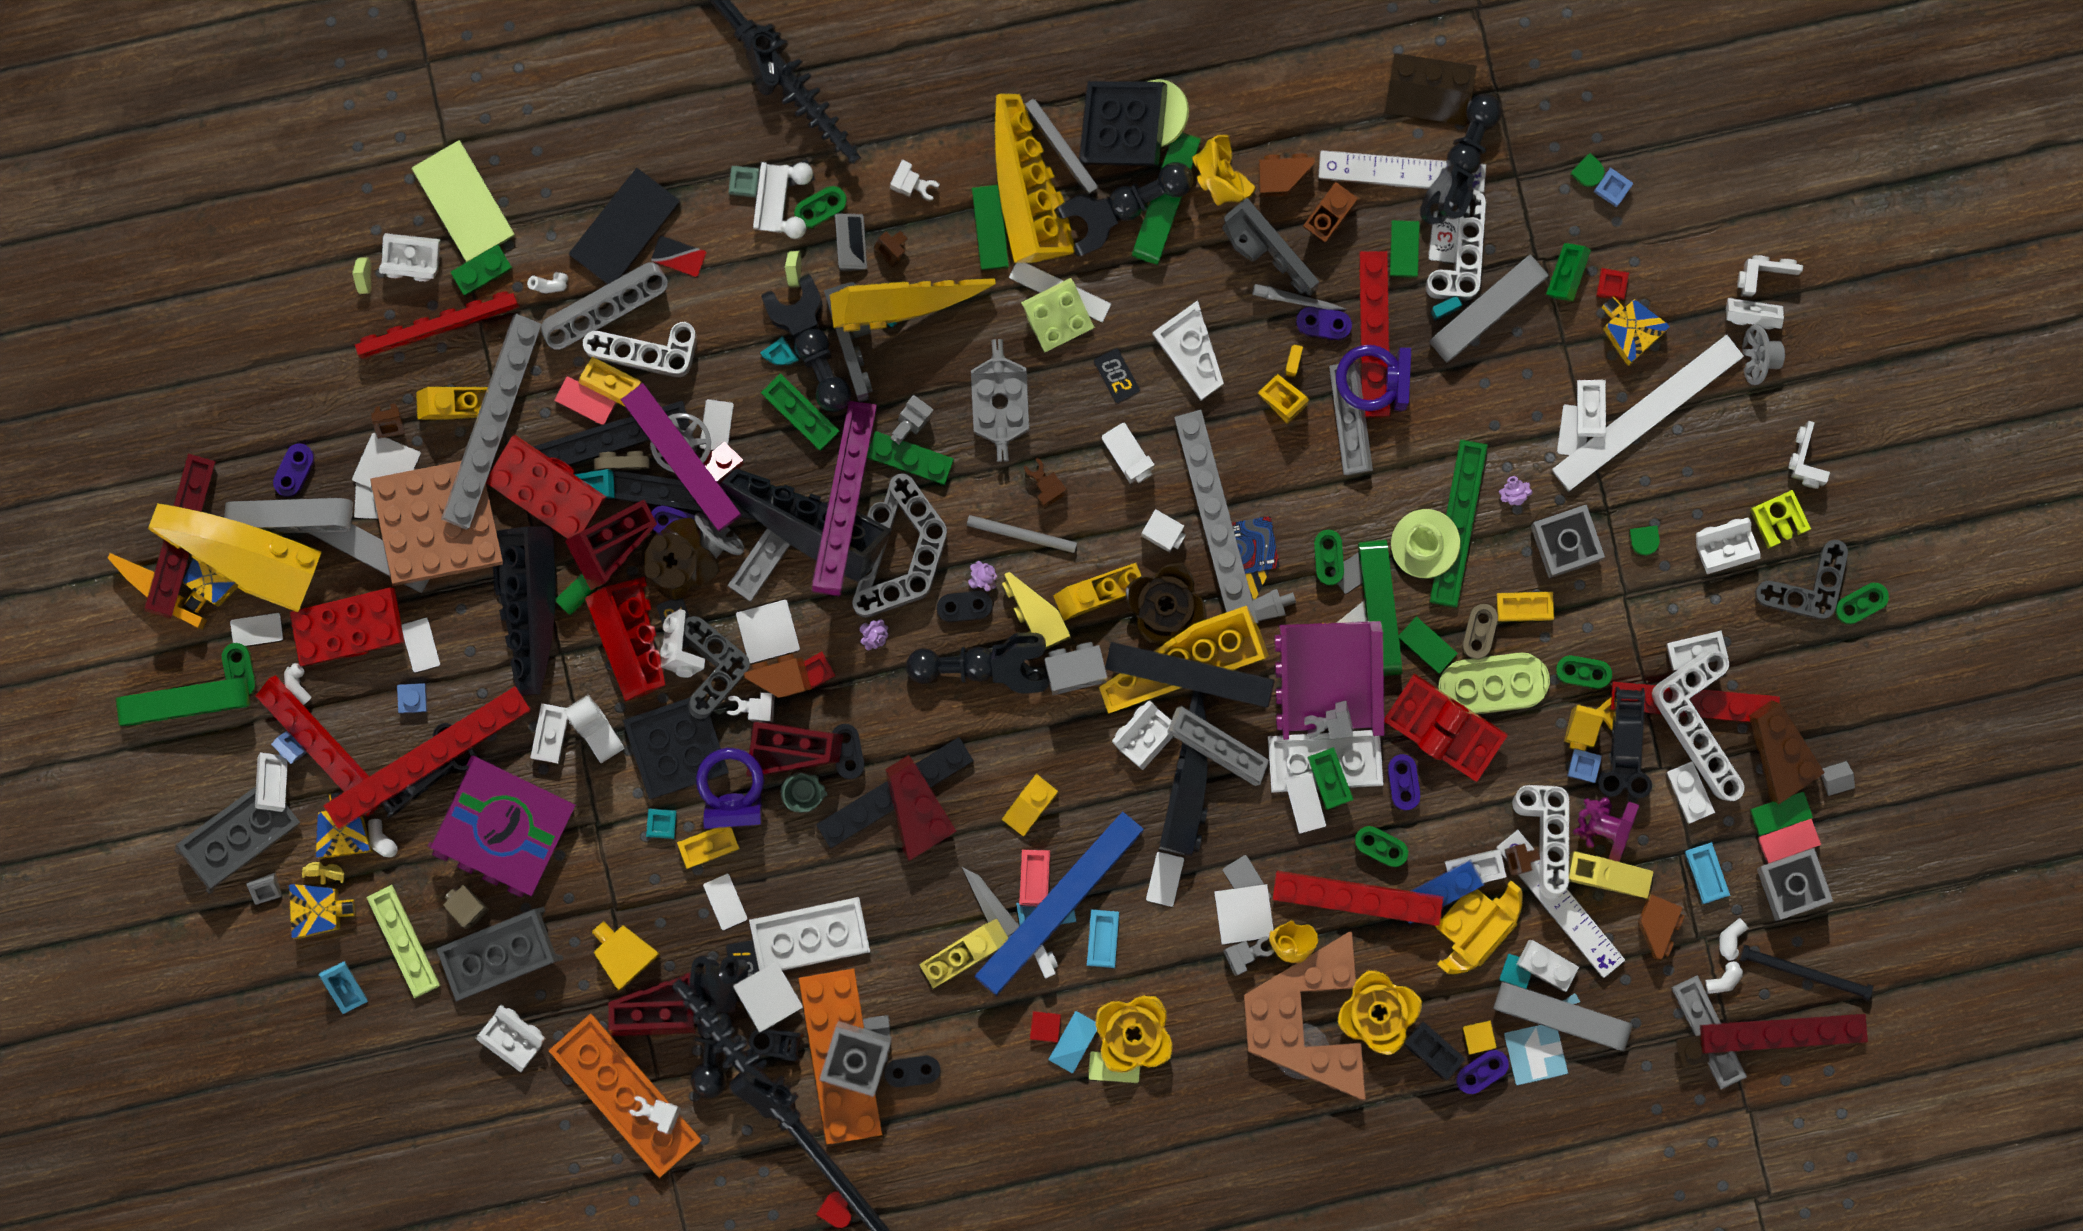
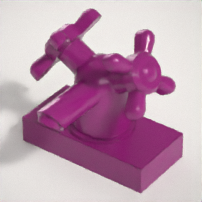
M1607 797L1600 801L1585 799L1584 805L1586 809L1579 812L1578 822L1580 827L1574 829L1573 834L1579 835L1583 840H1586L1588 848L1594 847L1592 837L1598 834L1613 840L1614 844L1609 859L1620 862L1639 805L1628 802L1623 817L1619 819L1609 815L1612 805ZM1590 814L1589 824H1586L1584 817Z

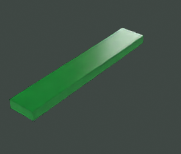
M1461 439L1459 441L1446 516L1453 521L1458 529L1461 540L1460 552L1457 560L1448 571L1434 577L1429 601L1431 604L1457 608L1487 444Z

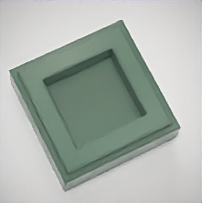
M732 166L729 195L757 197L760 170L758 168Z

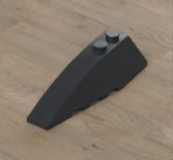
M735 469L721 482V487L765 527L815 560L818 559L828 503L820 501L821 496L811 493L807 497L795 493L794 487L785 484L784 486H774L770 484V479L739 469ZM857 511L844 575L859 582L873 568L891 535L892 529Z
M527 526L497 530L503 565L493 566L495 594L500 595L503 608L499 610L501 621L506 620L508 635L505 636L507 647H510L513 652L514 658L510 663L515 686L521 696L537 695L541 693L548 665L555 616L556 568L553 528Z
M1193 690L1189 711L1206 721L1202 692ZM1184 742L1181 745L1159 850L1192 857L1193 851L1199 852L1202 836L1197 835L1199 824H1205L1208 808L1203 807L1208 757Z

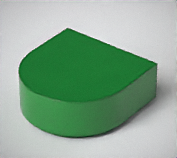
M1589 153L1570 175L1581 185L1594 187L1602 181L1604 167Z
M1658 525L1629 529L1631 546L1637 554L1648 556L1657 550L1660 543Z

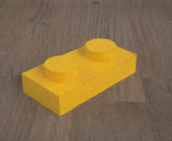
M594 357L590 359L579 378V384L623 406L625 405L620 399L641 384L640 380Z
M732 827L714 828L677 842L687 869L740 849Z

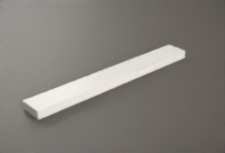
M1725 335L1607 426L1605 437H1593L1555 466L1552 472L1569 492L1744 357L1728 335Z

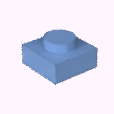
M1610 168L1594 192L1617 208L1633 183Z
M426 684L397 685L399 714L427 712Z
M288 731L278 736L271 744L291 764L307 753Z
M1574 749L1567 777L1595 783L1602 756Z

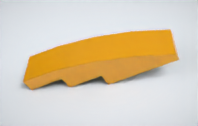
M109 553L108 559L133 586L147 597L154 572ZM178 595L172 615L203 630L207 620L182 609L186 599Z

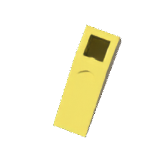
M1012 573L1004 574L1006 581L1002 585L1008 598L1014 596L1018 605L1014 608V611L1020 623L1026 622L1030 630L1027 633L1042 634L1046 641L1045 650L1070 639V634L1064 621L1055 607Z
M1575 851L1570 854L1569 882L1648 899L1654 871Z
M995 919L919 965L934 989L997 952L1008 940V937L998 919Z

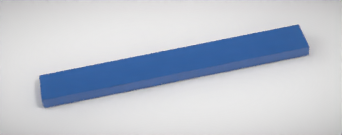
M1122 811L975 975V979L997 996L1144 832V829Z

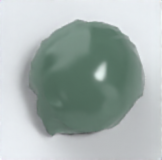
M803 771L795 772L786 777L780 790L783 803L793 812H809L815 809L823 798L827 796L825 787L819 783L818 777L815 774Z

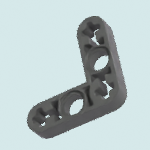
M1831 540L1823 546L1812 590L1775 581H1764L1756 587V601L1765 607L1821 620L1829 618L1836 609L1848 556L1847 546L1840 540ZM1834 545L1838 546L1837 550L1842 553V556L1836 557L1834 561V566L1839 565V570L1834 567L1823 566L1824 562L1826 564L1831 562L1832 555L1827 553V550L1832 549ZM1831 572L1835 575L1836 583L1833 587H1825L1822 584L1821 576L1823 573ZM1769 586L1772 593L1780 594L1781 589H1785L1786 591L1782 596V605L1778 604L1780 598L1771 597L1766 601L1765 595L1761 594V590H1765ZM1818 589L1825 593L1833 592V597L1830 595L1826 597L1825 605L1829 606V610H1825L1823 614H1820L1819 608L1815 607V603L1821 602L1823 594L1817 593ZM1796 592L1802 596L1803 603L1800 607L1793 608L1788 604L1787 599L1790 593Z
M692 616L685 620L683 640L717 667L696 690L688 703L689 713L697 719H704L712 714L743 679L744 672L748 671L750 662L749 658L707 622L699 617ZM695 625L698 626V634L693 633L692 635H690L688 633V626H690L691 628H693ZM707 633L709 636L706 637L703 645L700 644L699 642L701 641L702 637L704 638L705 634ZM713 641L718 642L722 645L723 651L720 654H712L708 650L707 645ZM740 661L742 663L741 669L737 668L730 677L727 673L733 664L732 662ZM714 679H722L726 683L727 688L722 692L715 691L712 688L711 682ZM708 693L711 698L705 706L706 709L701 708L698 710L696 708V701L702 702Z

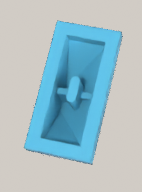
M345 961L319 974L342 1014L368 1002Z
M1075 1011L1048 1060L1073 1073L1097 1031L1096 1022Z

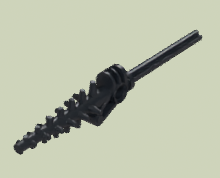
M709 0L735 30L734 37L744 43L743 47L746 49V58L750 63L760 93L763 95L772 94L777 83H779L783 88L782 94L786 96L782 99V103L785 105L795 101L794 106L796 108L800 106L795 112L797 117L807 113L806 118L812 119L808 124L809 128L818 126V130L824 132L821 136L823 140L830 138V142L836 145V152L842 151V154L848 158L850 164L858 163L861 157L856 151L857 147L855 145L852 146L846 139V136H848L847 131L841 132L835 125L839 121L838 117L830 118L825 112L830 106L829 103L825 102L819 105L814 99L820 93V89L817 87L808 91L803 85L811 78L810 73L797 77L793 72L802 63L801 59L786 63L780 56L789 45V42L786 39H781L782 34L780 32H775L776 27L773 23L763 26L755 23L752 19L747 20L731 0Z
M681 978L676 980L672 984L673 989L684 1000V1007L686 1009L690 1008L695 1014L693 1017L694 1023H701L704 1026L703 1036L705 1039L712 1037L716 1042L713 1048L714 1054L723 1052L727 1058L723 1068L728 1069L734 1066L739 1072L730 1082L732 1093L757 1109L763 1117L776 1119L782 1131L787 1129L870 1231H890L799 1120L802 1114L795 1106V1101L799 1095L797 1092L791 1093L790 1089L792 1086L790 1084L787 1086L783 1084L785 1081L783 1076L778 1077L772 1082L763 1072L767 1061L762 1060L756 1064L761 1058V1054H753L754 1048L752 1047L744 1051L743 1049L748 1045V1041H741L742 1037L740 1035L733 1038L731 1035L735 1032V1029L733 1027L728 1028L729 1024L727 1022L721 1025L719 1022L722 1018L721 1015H716L715 1010L709 1011L707 1009L708 1002H703L704 1000L701 997L697 998L695 990L686 985Z

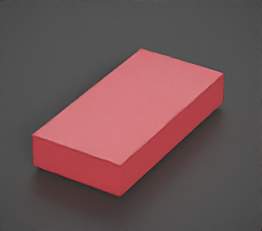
M568 376L554 400L600 425L606 424L617 403L579 384L578 381Z
M1812 819L1758 837L1767 864L1821 845Z
M1022 850L1020 906L1037 907L1049 894L1050 850Z

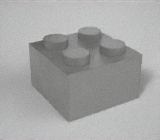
M1587 504L1536 521L1531 525L1549 578L1602 561L1605 558Z
M1092 642L1077 645L1076 651L1066 653L1065 649L1049 652V657L1045 658V667L1052 696L1107 682L1100 646L1093 647Z
M1814 848L1756 868L1775 921L1833 902Z
M838 1021L820 1080L874 1097L892 1037Z

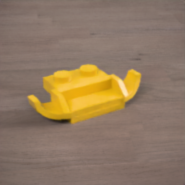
M1510 881L1503 896L1500 899L1496 897L1493 901L1478 889L1460 897L1440 920V925L1435 926L1437 930L1454 943L1452 947L1454 951L1443 961L1440 960L1437 964L1448 974H1459L1470 971L1477 966L1481 967L1517 926V920L1522 907V890L1514 882Z

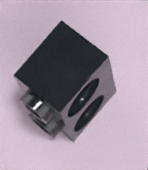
M1424 1021L1419 1023L1403 1043L1408 1050L1443 1081H1447L1466 1060Z

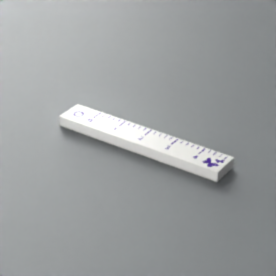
M1320 151L1318 179L1429 189L1438 178L1442 168L1448 166L1446 161ZM1481 164L1474 174L1475 179L1472 184V189L1484 193L1485 164Z
M1519 830L1515 831L1496 847V849H1500L1501 855L1506 861L1507 857L1504 849L1525 843L1527 851L1534 850ZM1540 860L1532 862V871L1519 874L1518 876L1601 977L1604 978L1624 962L1625 959L1567 889L1557 899H1548L1542 895L1539 887ZM1553 873V878L1548 884H1552L1553 889H1557L1559 885L1555 884V874Z

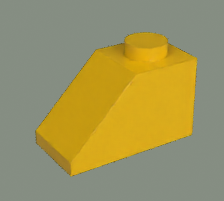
M1580 705L1575 706L1571 710L1564 742L1570 743L1569 748L1586 752V748L1594 747L1604 717V711Z
M1036 774L1002 820L1024 837L1057 796L1058 790Z

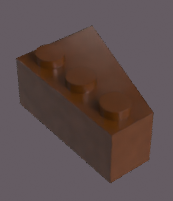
M1771 700L1749 715L1771 801L1777 804L1782 803L1825 773L1780 703Z

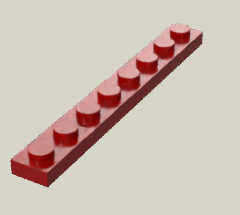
M515 686L323 806L337 829L340 830L531 710Z

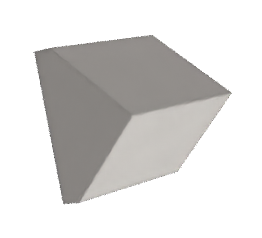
M1847 761L1823 768L1825 773L1821 776L1828 796L1855 788L1854 773Z
M276 873L250 880L247 883V888L255 905L282 897Z

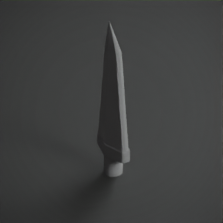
M1255 284L1252 295L1265 297L1270 300H1279L1327 310L1345 309L1332 303L1282 291L1270 286L1266 287Z
M1277 589L1252 600L1258 621L1285 616L1283 607L1296 603L1293 592L1280 597Z
M963 868L988 923L998 919L1009 938L1019 927L1018 922H1015L979 875Z

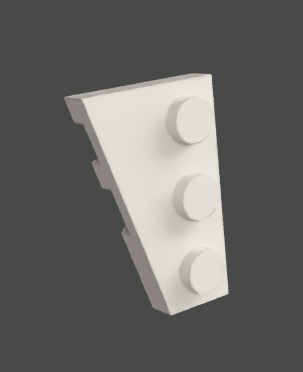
M1198 301L1152 333L1200 401L1224 385Z

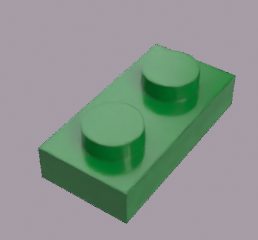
M1563 244L1546 295L1555 299L1574 300L1591 249L1582 245Z
M497 244L452 270L450 273L466 297L513 270Z
M1334 747L1307 757L1326 810L1353 800Z

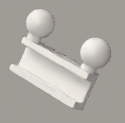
M761 162L753 224L754 230L785 232L792 239L801 238L805 234L806 225L801 218L791 217L787 221H783L788 178H792L794 182L800 185L809 183L813 177V170L810 165L801 162L794 165V167H790L789 165L776 166Z

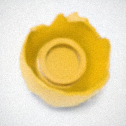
M1291 920L1270 931L1269 941L1273 950L1283 961L1301 963L1316 948L1318 935L1312 926L1308 924L1296 925Z

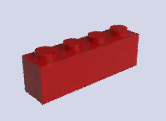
M645 577L604 587L585 598L625 701L646 696L665 686L660 654L654 647L655 627L650 625L648 611L651 610L650 601L645 599L644 587L647 586Z

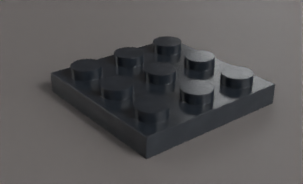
M1088 81L1079 155L1081 164L1159 166L1167 84L1164 82Z
M690 698L623 720L649 800L697 785L696 776L700 764L709 754L721 749L711 717L697 719L689 713L688 703ZM705 699L702 702L696 701V708L698 710L701 708L706 709ZM725 760L717 762L710 769L707 780L729 774Z

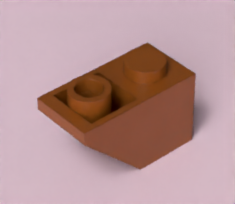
M1304 153L1293 154L1291 158L1280 159V155L1264 156V159L1258 162L1259 197L1288 196L1313 169L1315 164L1314 157L1308 158V154Z
M1335 182L1305 222L1303 228L1326 243L1356 205L1358 198Z
M793 654L778 657V663L768 666L767 661L751 665V671L744 672L746 679L778 698L812 690L803 657L794 658Z
M1651 894L1648 895L1638 923L1653 958L1661 960L1663 955L1668 957L1674 944V941L1670 940L1673 930L1678 931L1683 922L1684 915L1680 914L1683 907Z

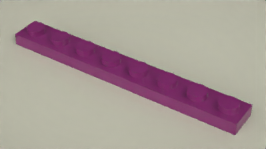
M850 401L848 404L812 592L839 596L841 594L876 416L877 405L854 401Z

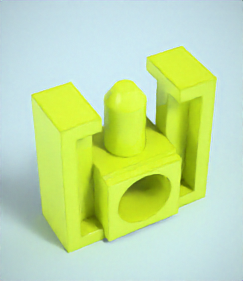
M1793 490L1750 509L1768 549L1781 543L1772 527L1777 524L1784 539L1789 540L1792 538L1793 532L1787 521L1790 517L1795 524L1798 535L1811 529ZM1777 504L1782 507L1783 516L1781 518H1775L1771 515V505Z

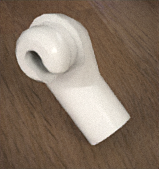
M555 272L553 274V281L531 276L528 280V287L542 293L563 291L568 286L566 284L568 276Z
M294 663L291 667L286 668L284 682L286 688L304 705L311 699V696L300 685V677L304 674L303 667Z
M380 819L369 820L368 837L370 847L384 857L395 856L398 850L397 845L382 833V821Z
M1741 918L1727 927L1720 935L1719 950L1727 960H1734L1738 957L1737 937L1748 929Z
M1729 962L1726 965V972L1722 978L1705 980L1707 994L1733 990L1743 975L1740 964Z

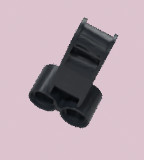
M1615 688L1610 769L1601 771L1596 780L1598 788L1606 796H1617L1622 792L1623 788H1626L1632 796L1644 798L1652 790L1651 779L1641 771L1645 707L1644 688H1641L1640 691ZM1621 699H1634V700H1638V701L1621 700ZM1615 776L1617 778V786L1614 789L1607 790L1603 787L1606 777ZM1637 777L1645 779L1646 784L1641 791H1633L1631 788L1632 781Z
M448 723L439 724L433 731V737L452 725ZM473 748L467 750L470 755L478 758V754ZM456 757L390 798L393 804L389 800L381 804L388 813L387 817L391 818L452 769L457 768L467 771L469 766H461Z

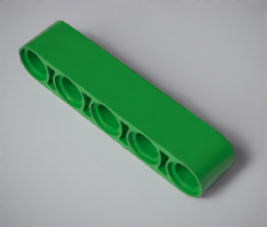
M1182 132L1175 141L1170 143L1162 168L1169 163L1180 162L1191 170L1194 163L1192 157L1198 152L1201 138ZM1164 194L1150 201L1132 252V257L1156 265L1159 264L1182 197L1173 198Z
M1387 540L1358 542L1367 622L1381 621L1383 630V676L1401 675L1402 660Z
M247 678L228 679L115 698L119 726L138 725L251 706Z

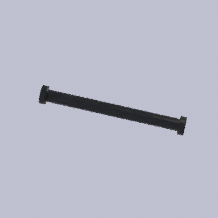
M1745 944L1742 947L1739 956L1740 961L1745 962L1749 960L1862 996V999L1869 1001L1873 991V985L1871 984L1861 985L1749 949L1750 946Z

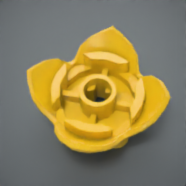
M1217 135L1209 139L1202 151L1192 157L1196 168L1201 173V175L1197 176L1201 188L1204 191L1210 190L1217 206L1226 202L1241 203L1244 199L1250 198L1256 190V187L1240 172H1235L1230 165L1232 150L1228 135Z
M1367 971L1355 982L1351 998L1341 1007L1338 1025L1347 1036L1365 1041L1375 1052L1392 1055L1403 1045L1406 1039V1029L1419 1017L1422 1000L1413 990L1404 986H1395L1385 974L1377 971ZM1375 1005H1380L1381 1009H1386L1387 1014L1383 1015L1382 1021H1377V1017L1373 1018L1371 1012L1375 1011Z
M1141 996L1129 1003L1115 1001L1098 1009L1096 1029L1103 1042L1101 1056L1109 1070L1125 1073L1132 1071L1137 1066L1157 1067L1170 1059L1172 1041L1165 1030L1166 1010L1159 998ZM1135 1027H1138L1141 1030L1138 1033L1142 1035L1139 1041L1136 1039L1132 1042L1128 1041L1127 1037L1129 1035L1126 1034V1030L1128 1028L1133 1030Z

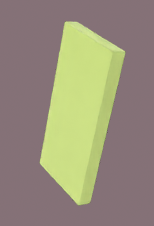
M460 140L412 167L466 262L515 236Z

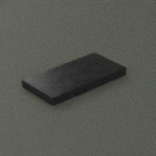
M636 167L568 254L608 285L625 274L681 201Z

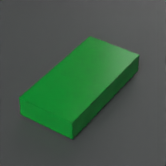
M1392 220L1389 277L1417 278L1419 221Z
M1417 616L1399 635V640L1438 675L1458 654Z
M1804 791L1792 795L1780 804L1771 802L1750 809L1759 836L1813 818Z

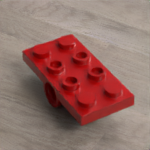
M516 435L512 436L485 482L567 539L589 527L606 499L605 495L573 474L574 470L568 464L557 458L547 457Z
M386 588L300 609L298 612H290L299 665L302 667L339 658L360 656L372 650L405 643L394 588Z
M1415 673L1384 718L1385 723L1416 742L1424 752L1438 760L1442 759L1476 782L1508 736L1507 733Z

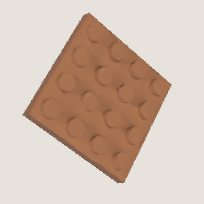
M461 461L370 478L392 586L503 565L486 483L469 529L466 530L441 520Z

